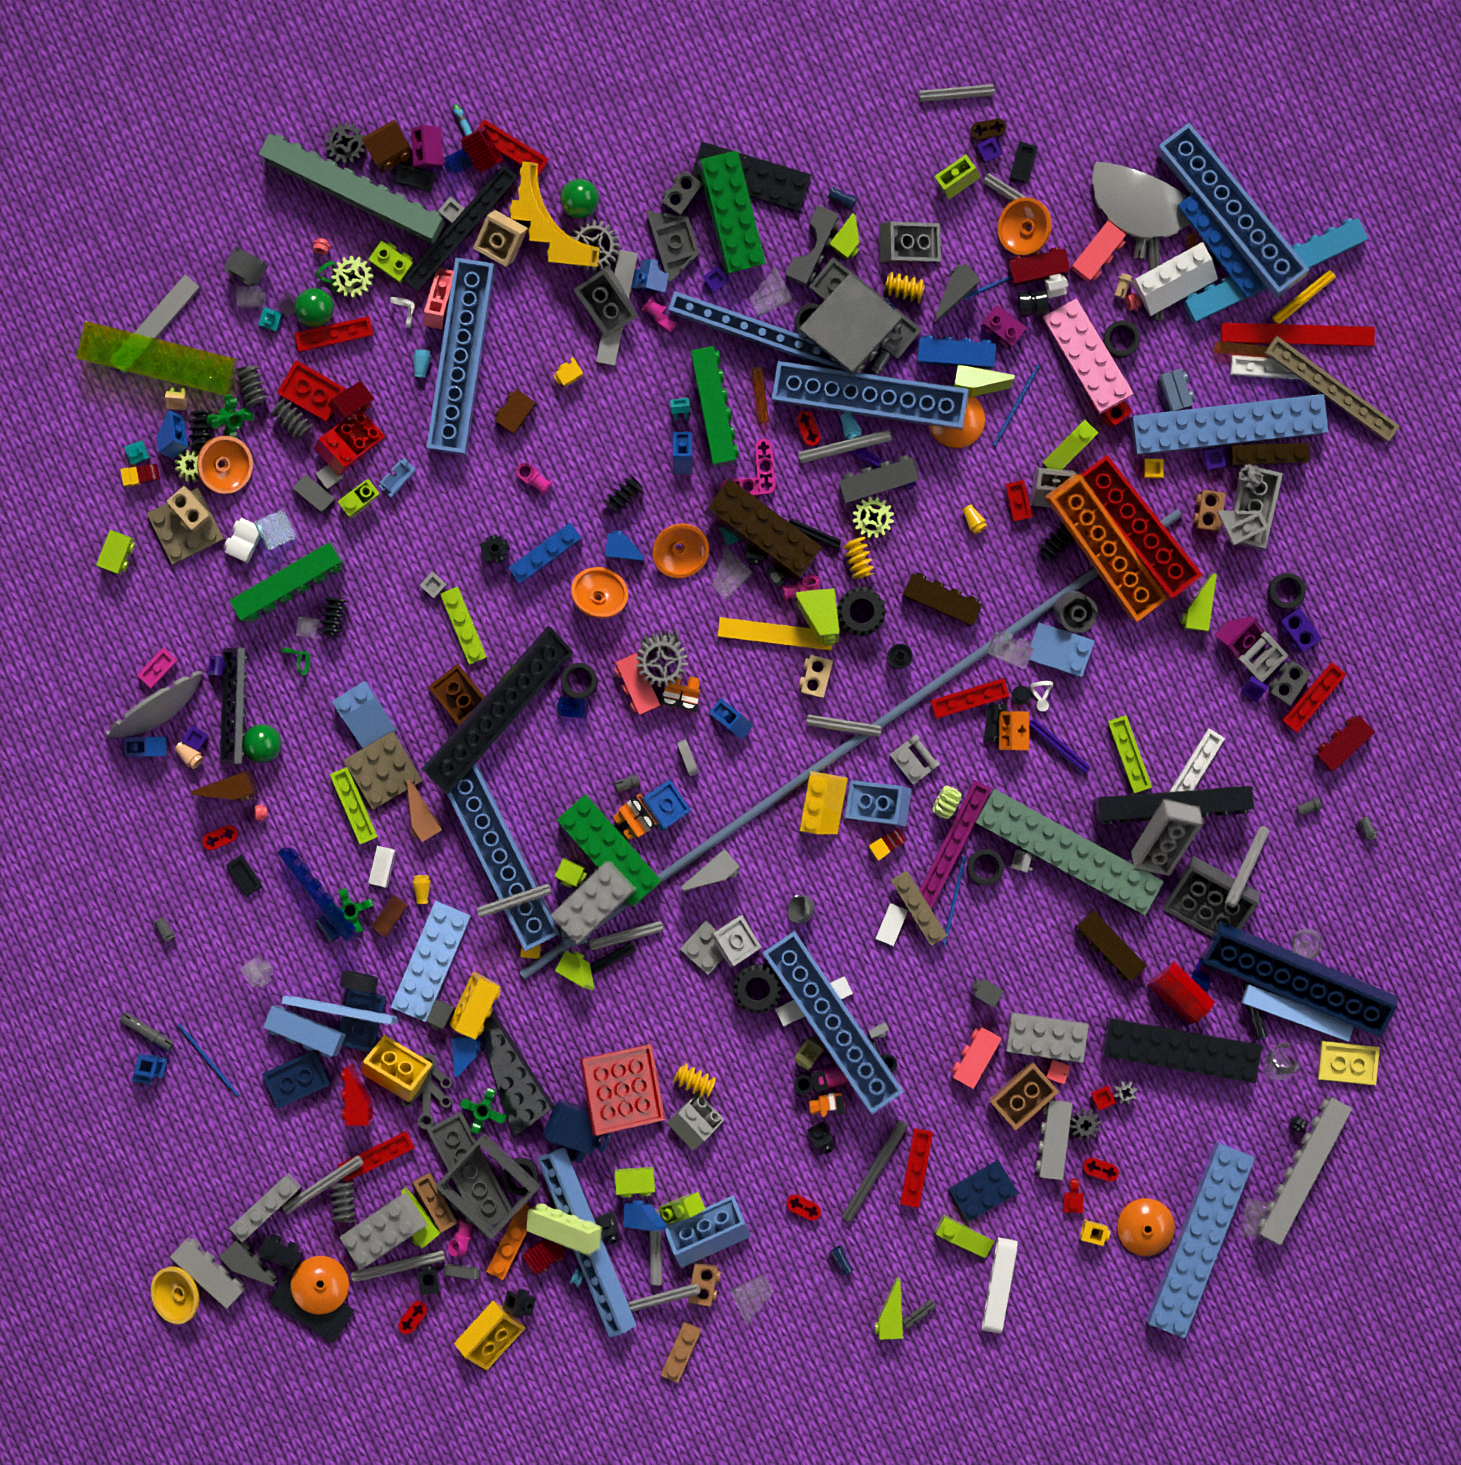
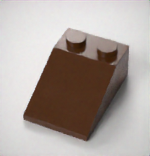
M456 664L428 686L458 725L467 718L485 697L459 664Z
M248 771L190 791L192 795L240 800L241 802L255 799L254 795L259 793L252 773Z

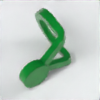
M329 261L315 272V277L330 283L332 290L339 293L337 291L339 287L333 286L336 280L332 281L320 276L326 268L332 266V269L336 268V263Z
M282 648V652L298 654L297 672L299 675L305 676L310 667V653L296 651L292 648ZM302 654H305V667L301 671Z

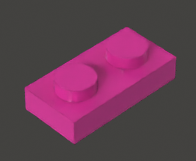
M163 647L137 676L150 688H153L178 660Z

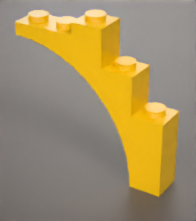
M522 162V167L520 168L521 183L518 189L519 200H512L510 206L511 219L531 221V226L528 230L529 240L550 243L547 251L548 262L598 267L600 247L583 244L567 235L558 227L549 215L540 194L538 164Z

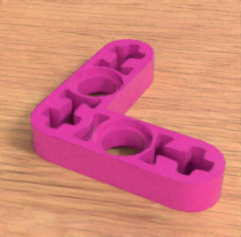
M760 439L755 445L757 477L731 479L735 483L740 482L739 485L741 487L745 482L752 483L753 490L749 493L753 496L768 495L775 489L772 444L767 439ZM761 443L769 446V449H766V456L770 455V459L758 458V456H762V450L758 449ZM764 461L769 462L771 465L768 472H763L760 469V464ZM772 474V478L768 477V483L772 484V487H769V491H765V488L761 487L765 482L764 477L760 478V475L767 476ZM727 480L722 482V484L720 485V489Z

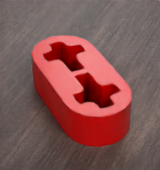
M801 411L797 415L796 421L806 445L816 446L820 442L821 436L815 419L809 411ZM802 415L810 417V420H808L809 427L807 428L804 422H800ZM810 429L813 435H817L813 443L811 440H807L809 437L808 430Z
M227 825L204 836L203 846L208 850H215L234 842L239 835L238 829L233 825ZM226 829L234 831L232 839L230 837L222 838V835L227 833ZM210 836L211 838L219 837L220 839L214 842V847L207 844Z
M1088 1157L1083 1162V1170L1091 1176L1106 1181H1115L1119 1176L1118 1168L1112 1163L1094 1157ZM1094 1161V1164L1100 1168L1099 1170L1092 1169L1089 1171L1087 1163L1091 1164ZM1112 1167L1115 1174L1107 1177V1173L1103 1172L1102 1169L1109 1170Z
M791 1194L787 1198V1207L790 1211L808 1220H816L820 1217L821 1208L817 1203L799 1194ZM795 1198H798V1202L802 1204L803 1207H799L796 1205L795 1208H793L790 1200H795ZM805 1206L810 1209L813 1206L816 1207L815 1210L818 1213L809 1216V1211L805 1209Z
M414 1301L398 1323L401 1333H412L426 1315L428 1307L424 1301ZM422 1305L423 1313L419 1312L415 1317L413 1315L416 1310L414 1306ZM409 1318H412L413 1321L410 1323L412 1328L404 1329L403 1321L407 1322Z

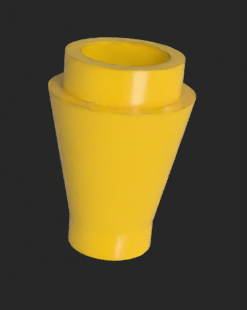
M969 505L962 510L969 529L974 534H978L987 528V521L976 511L973 505Z
M428 875L414 876L412 884L416 903L426 904L428 903L431 880H429Z

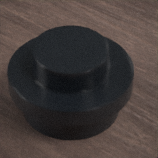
M1025 686L1015 687L1011 694L1012 700L1019 705L1026 704L1031 698L1030 690Z
M1295 1116L1289 1120L1290 1127L1295 1132H1306L1308 1123L1304 1119Z

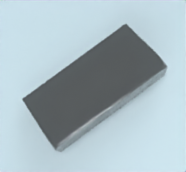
M306 474L293 486L295 491L322 513L335 500L332 495Z

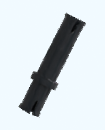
M1251 982L1242 983L1244 993L1247 985L1255 987V984ZM1248 1006L1251 1018L1249 1021L1252 1023L1255 1039L1267 1038L1268 1035L1264 1024L1265 1017L1262 1016L1261 1010Z

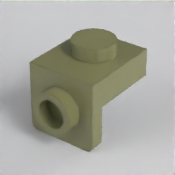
M809 1036L796 1053L794 1061L800 1067L810 1070L825 1046L812 1036Z

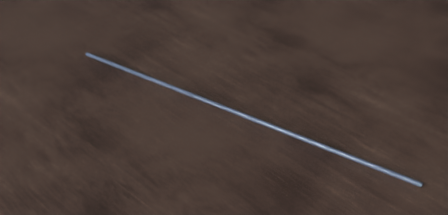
M1176 509L1160 521L1167 528L1183 516ZM1095 568L1089 570L876 720L872 725L885 727L1051 610L1062 594L1073 590L1078 591L1099 576ZM857 734L663 870L658 874L659 878L664 882L808 781L810 771L821 772L871 735ZM625 900L596 929L628 908L631 904ZM561 942L521 970V976L527 979L569 948H564L563 942Z

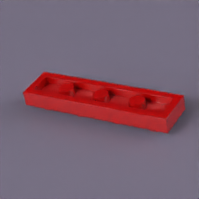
M483 119L478 129L483 126L485 127L498 151L521 166L522 162L537 163L538 176H540L549 159Z
M369 316L295 333L299 352L374 336Z
M1330 662L1281 721L1297 733L1347 674L1333 662Z
M1002 678L933 699L930 702L937 719L1009 697V692L1005 679Z
M914 1128L900 1200L901 1205L917 1208L920 1206L933 1131Z
M406 1130L356 1155L360 1156L363 1165L343 1177L345 1182L414 1149L415 1145L408 1131ZM354 1157L338 1164V1168L347 1163L348 1161H350L351 1159H353Z

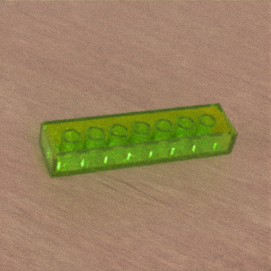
M88 321L84 322L76 356L80 360L223 396L231 393L238 359Z

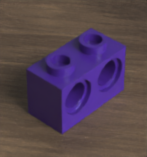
M1301 608L1295 609L1278 621L1280 625L1278 627L1284 636L1287 635L1290 638V645L1296 652H1305L1322 639ZM1291 618L1297 622L1295 629L1289 627L1288 622ZM1302 634H1305L1308 637V643L1306 645L1300 642V636Z

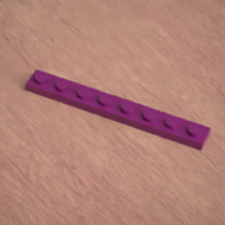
M976 780L973 781L919 889L931 909L992 788ZM908 911L906 918L916 922L910 911Z

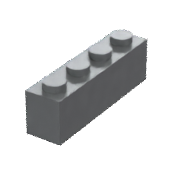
M908 455L898 457V461L891 464L889 460L879 463V467L872 469L870 466L861 469V473L856 475L853 472L842 475L843 479H840L839 483L845 502H851L918 481L920 477L914 457L909 458Z

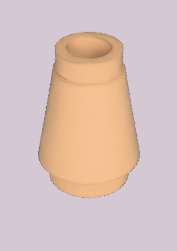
M180 742L175 747V751L188 768L195 769L202 763L203 757L201 753L187 744Z

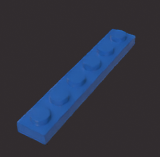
M1194 193L1178 204V208L1246 298L1263 286Z

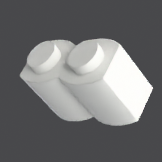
M241 518L240 521L237 520L232 529L234 534L232 538L227 539L224 548L226 549L225 553L248 563L264 528Z

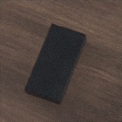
M1019 142L1009 176L1010 180L1024 184L1028 183L1038 146Z
M399 163L394 183L431 193L436 173Z
M243 854L226 864L246 897L263 887Z

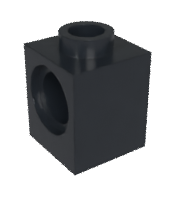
M433 1265L422 1266L421 1270L417 1272L421 1296L440 1293L442 1289L438 1267H433ZM424 1276H433L434 1282L431 1284L426 1283Z

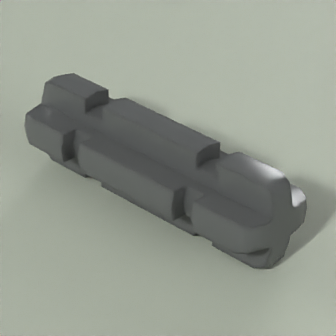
M932 1299L926 1301L925 1305L917 1308L910 1314V1317L907 1316L903 1319L904 1326L907 1329L913 1327L914 1323H918L927 1316L929 1311L932 1312L936 1309L935 1302Z

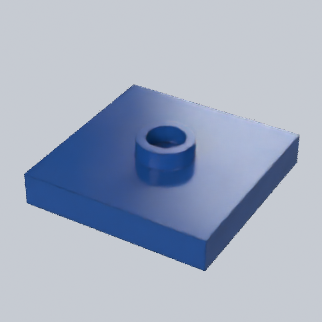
M668 780L640 799L661 831L691 812V809L671 780Z

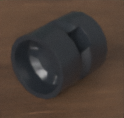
M1046 290L1035 291L1033 294L1029 291L1018 293L1020 317H1030L1033 313L1036 316L1048 314Z
M895 644L887 653V662L895 669H903L912 662L913 653L906 644Z

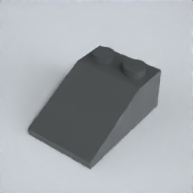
M890 221L879 224L880 263L941 262L940 223Z
M966 263L962 266L958 264L951 271V277L933 320L935 324L978 287L981 279Z
M609 265L577 285L574 289L605 337H608L638 317L621 283Z

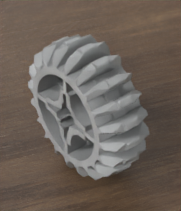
M596 220L592 221V226H589V222L585 221V228L581 224L578 225L580 232L573 230L574 235L577 237H571L579 242L582 240L584 244L591 246V243L596 244L597 242L598 247H600L599 255L604 256V258L598 261L600 270L603 269L604 264L611 267L608 261L616 262L612 255L619 256V252L614 250L620 248V244L615 243L619 241V237H612L616 234V231L611 230L608 232L611 226L608 224L603 228V221H600L599 226H596ZM590 232H600L594 238L585 236ZM605 236L610 241L609 252L601 246ZM585 266V270L589 271L590 266ZM592 266L593 272H596V267Z
M656 635V642L649 638V646L645 642L642 644L645 651L642 649L638 650L643 656H636V660L642 661V663L636 664V667H643L639 674H647L644 677V681H647L649 677L652 678L650 685H653L656 680L658 681V687H661V681H665V687H668V680H671L672 684H676L675 676L679 680L682 679L681 675L678 674L679 671L686 673V670L681 667L688 666V662L682 661V659L688 658V655H681L685 648H677L681 644L679 641L675 645L672 644L674 641L673 637L667 642L666 635H663V641H659V636ZM662 646L672 648L677 655H665ZM656 647L657 656L650 661H646L649 651ZM659 652H661L664 659L668 660L667 663L665 662L664 671L661 664L656 662L657 659L659 660L658 657H660ZM678 661L675 671L668 675L667 666ZM647 667H658L661 670L662 677L652 674Z

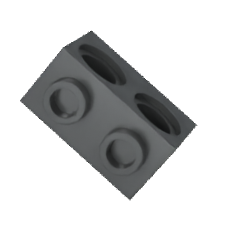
M685 170L682 174L678 173L676 175L672 188H667L661 197L663 199L662 205L677 216L684 215L703 188V183ZM689 181L692 187L687 190L681 187L682 183ZM672 197H679L681 202L678 205H673L670 203Z
M1294 661L1285 662L1279 670L1281 674L1278 679L1274 678L1268 687L1270 688L1268 694L1286 706L1292 704L1312 674ZM1292 669H1295L1298 673V677L1295 680L1289 676V672ZM1281 685L1287 688V693L1284 696L1279 693Z
M983 977L980 980L976 979L971 986L973 990L971 993L993 1008L1004 992Z

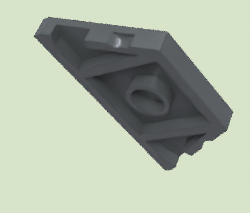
M646 211L665 273L669 274L668 283L672 282L700 255L689 218L668 213L662 214Z

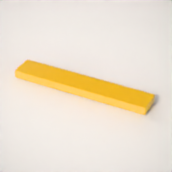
M720 617L718 637L832 651V646L819 644L811 628Z

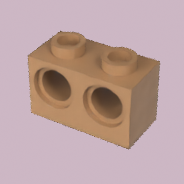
M1202 490L1200 494H1197L1195 505L1198 506V511L1193 516V524H1195L1196 530L1217 533L1221 531L1222 522L1217 512L1224 510L1226 493ZM1209 496L1214 499L1213 506L1206 504V497ZM1205 515L1211 518V525H1205L1203 523V517Z
M695 1262L691 1285L698 1284L700 1290H707L709 1295L706 1298H700L698 1294L690 1296L688 1303L711 1307L712 1301L716 1302L717 1290H714L715 1282L719 1283L721 1271H717L718 1265ZM708 1270L712 1273V1277L704 1279L701 1273Z

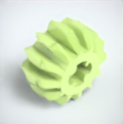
M186 450V456L180 453L179 457L182 460L175 461L176 464L180 465L175 468V471H181L179 477H185V481L189 482L192 477V480L197 482L198 451L193 450L191 454L189 450ZM190 462L194 463L193 466L195 468L193 470L188 465Z
M947 785L943 787L935 799L932 808L933 812L941 818L949 819L954 811H956L961 800V793L953 787Z

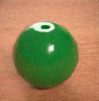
M582 178L573 179L566 183L560 194V203L565 213L578 219L586 218L593 214L600 200L595 185Z
M307 288L296 298L294 310L298 320L304 325L313 328L321 327L328 323L333 316L334 304L331 296L324 290Z
M258 724L246 731L242 741L244 754L253 762L262 764L276 758L282 746L280 734L273 727L266 724Z

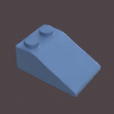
M1038 623L1025 659L1081 678L1095 641Z
M366 681L332 701L362 748L392 731H397Z
M850 780L845 818L906 827L912 789L904 786Z

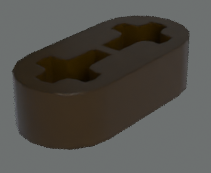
M1000 118L976 122L971 127L970 135L976 141L987 140L992 137L997 138L1005 133L1006 123ZM995 123L1003 127L1000 129V132H997L996 129L990 130V128H993ZM977 127H979L980 130L987 129V131L982 132L981 136H978L977 133H974Z

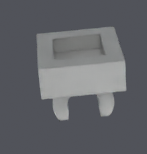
M1015 849L1011 868L1024 872L1032 871L1033 868L1029 867L1031 860L1035 861L1036 858L1031 853Z

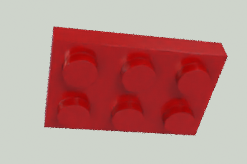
M295 360L277 394L328 422L333 414V411L328 407L329 402L332 398L345 391L346 388Z

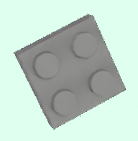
M742 915L711 934L712 939L730 968L762 948Z
M705 920L680 950L709 975L724 957L711 937V934L717 930Z

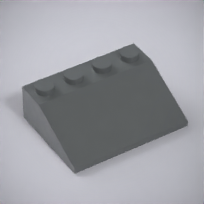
M1192 856L1163 906V910L1212 936L1219 921L1241 930L1258 905L1260 892L1245 885L1237 905L1233 908L1226 905L1225 901L1236 879Z

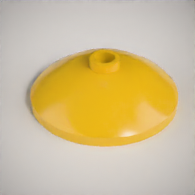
M173 1266L161 1269L156 1273L151 1284V1298L159 1315L173 1324H183L191 1320L196 1314L199 1305L198 1290L191 1276L184 1270Z

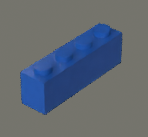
M923 335V338L918 340V364L956 367L964 365L981 369L994 368L996 344H992L991 340H980L979 343L973 342V339L962 338L961 341H954L953 337L934 339L935 336Z
M568 523L511 565L509 570L522 585L583 539L573 525Z

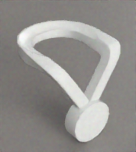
M390 297L391 303L408 307L406 328H411L415 303L404 298Z
M1051 681L1035 682L1028 687L1038 700L1036 708L1040 712H1045L1049 707L1046 698L1053 687V682ZM1048 686L1043 698L1038 695L1034 687Z

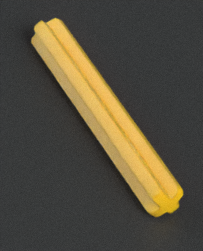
M1328 270L1272 317L1273 321L1276 324L1282 323L1333 281L1336 277L1335 274Z

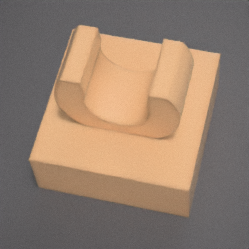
M174 388L166 391L165 401L167 409H187L184 388L181 389V392H175Z

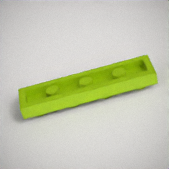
M459 587L441 593L440 595L469 665L487 658Z
M1124 715L1107 721L1133 794L1151 788L1152 785L1127 716Z
M348 767L331 773L330 777L359 844L361 845L377 838L376 830Z

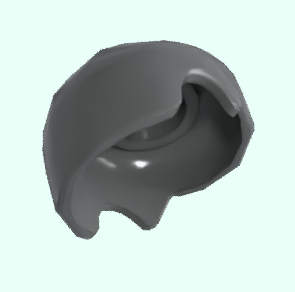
M807 895L793 896L788 908L790 921L800 924L808 922L814 914V901Z

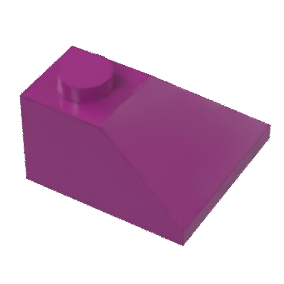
M1251 616L1227 621L1214 636L1238 660L1241 655H1245L1261 638L1260 635L1264 632V629L1256 618Z

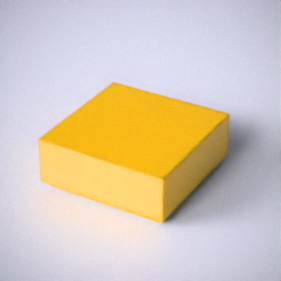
M1144 459V478L1163 479L1164 459Z
M541 944L526 951L523 946L521 947V957L540 958Z

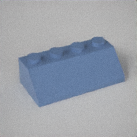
M734 1195L706 1207L704 1211L691 1218L666 1225L665 1229L673 1254L681 1268L751 1237Z

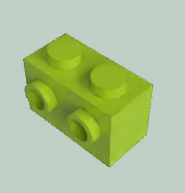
M966 154L934 176L938 186L948 199H951L980 178L977 168Z
M381 241L368 260L402 284L404 282L403 278L415 266L411 262L413 258L404 252L401 255L396 251L397 247L389 241L387 243Z
M110 530L96 565L121 575L122 572L127 570L129 554H132L135 550V539Z
M564 858L555 877L562 880L561 884L571 888L573 885L577 886L578 883L582 884L587 873L584 872L585 867Z
M654 1167L615 1169L616 1195H621V1198L632 1197V1194L640 1193V1196L652 1195L651 1192H655Z

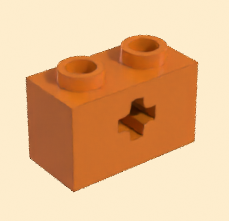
M999 712V750H1029V712Z

